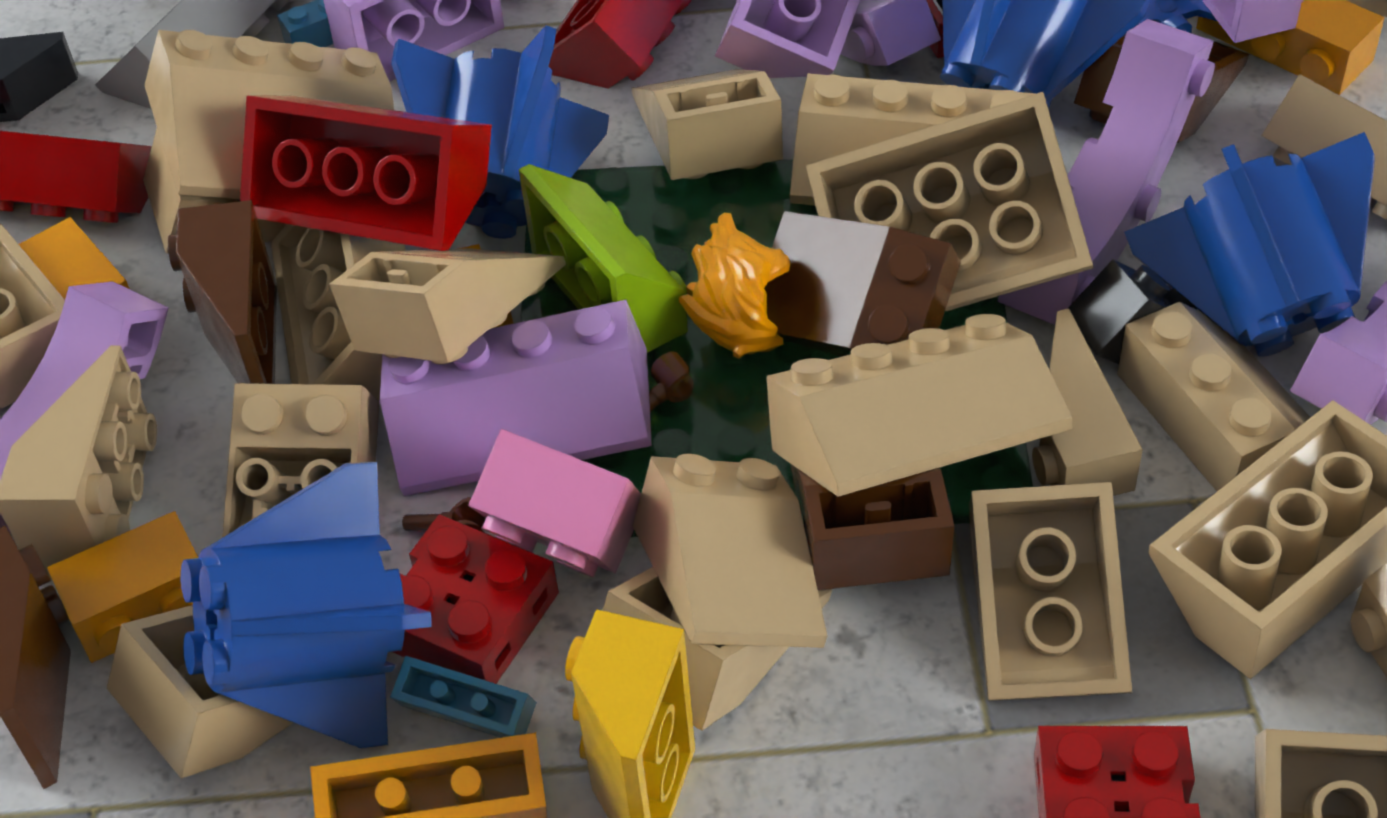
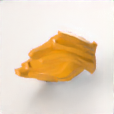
M724 212L718 217V223L710 225L711 239L704 242L703 246L699 244L694 246L691 255L698 271V281L689 283L686 286L688 294L680 296L678 299L698 328L718 345L732 351L733 356L739 359L746 354L769 352L783 345V338L777 332L778 327L768 319L767 293L764 288L769 281L788 272L791 261L780 248L766 247L737 230L731 213Z

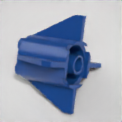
M942 0L944 66L940 79L947 85L1002 91L1013 90L1036 94L1043 92L1049 109L1056 95L1144 18L1151 0Z
M545 25L522 53L508 49L492 48L491 58H478L474 60V50L463 52L454 59L398 39L394 46L391 65L406 112L492 125L487 186L465 222L482 227V231L490 237L499 239L512 238L516 235L517 227L527 225L519 175L520 168L530 164L571 178L607 135L608 114L561 98L560 82L555 85L551 81L553 70L549 67V62L554 50L557 30L553 27Z
M1365 132L1302 158L1297 154H1288L1291 165L1276 166L1272 155L1242 163L1235 145L1232 144L1221 149L1229 169L1202 184L1207 196L1199 200L1196 205L1191 195H1189L1184 201V207L1124 232L1135 258L1158 274L1168 285L1181 293L1199 311L1203 312L1239 344L1254 346L1259 357L1270 356L1291 347L1294 344L1293 336L1316 327L1319 333L1328 332L1341 325L1351 316L1355 317L1351 307L1359 301L1361 296L1375 154Z
M377 462L343 464L225 537L202 549L198 558L184 559L180 572L183 598L186 603L193 602L194 631L185 633L183 644L184 660L189 675L204 674L209 687L218 694L361 749L388 745L385 673L392 672L396 665L386 661L387 653L402 651L404 630L432 627L431 612L404 604L399 569L384 570L382 558L378 551H389L392 549L388 541L380 535Z

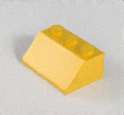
M596 609L586 636H576L573 639L565 665V678L567 681L573 682L575 692L572 710L573 720L580 722L582 731L579 748L580 758L587 760L592 791L608 818H672L695 752L684 629Z

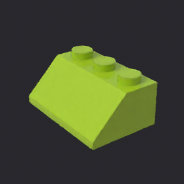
M530 164L519 169L532 254L564 256L566 265L551 278L579 310L627 300L646 346L647 353L688 332L686 311L678 299L680 296L688 294L684 281L677 272H668L660 264L645 237L642 235L636 237L629 230L614 203L611 201L604 202L587 183Z

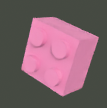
M501 429L468 506L486 518L482 529L495 534L496 538L532 553L537 542L548 546L545 554L557 559V563L594 578L598 567L616 573L634 530L633 522L641 493L626 477Z

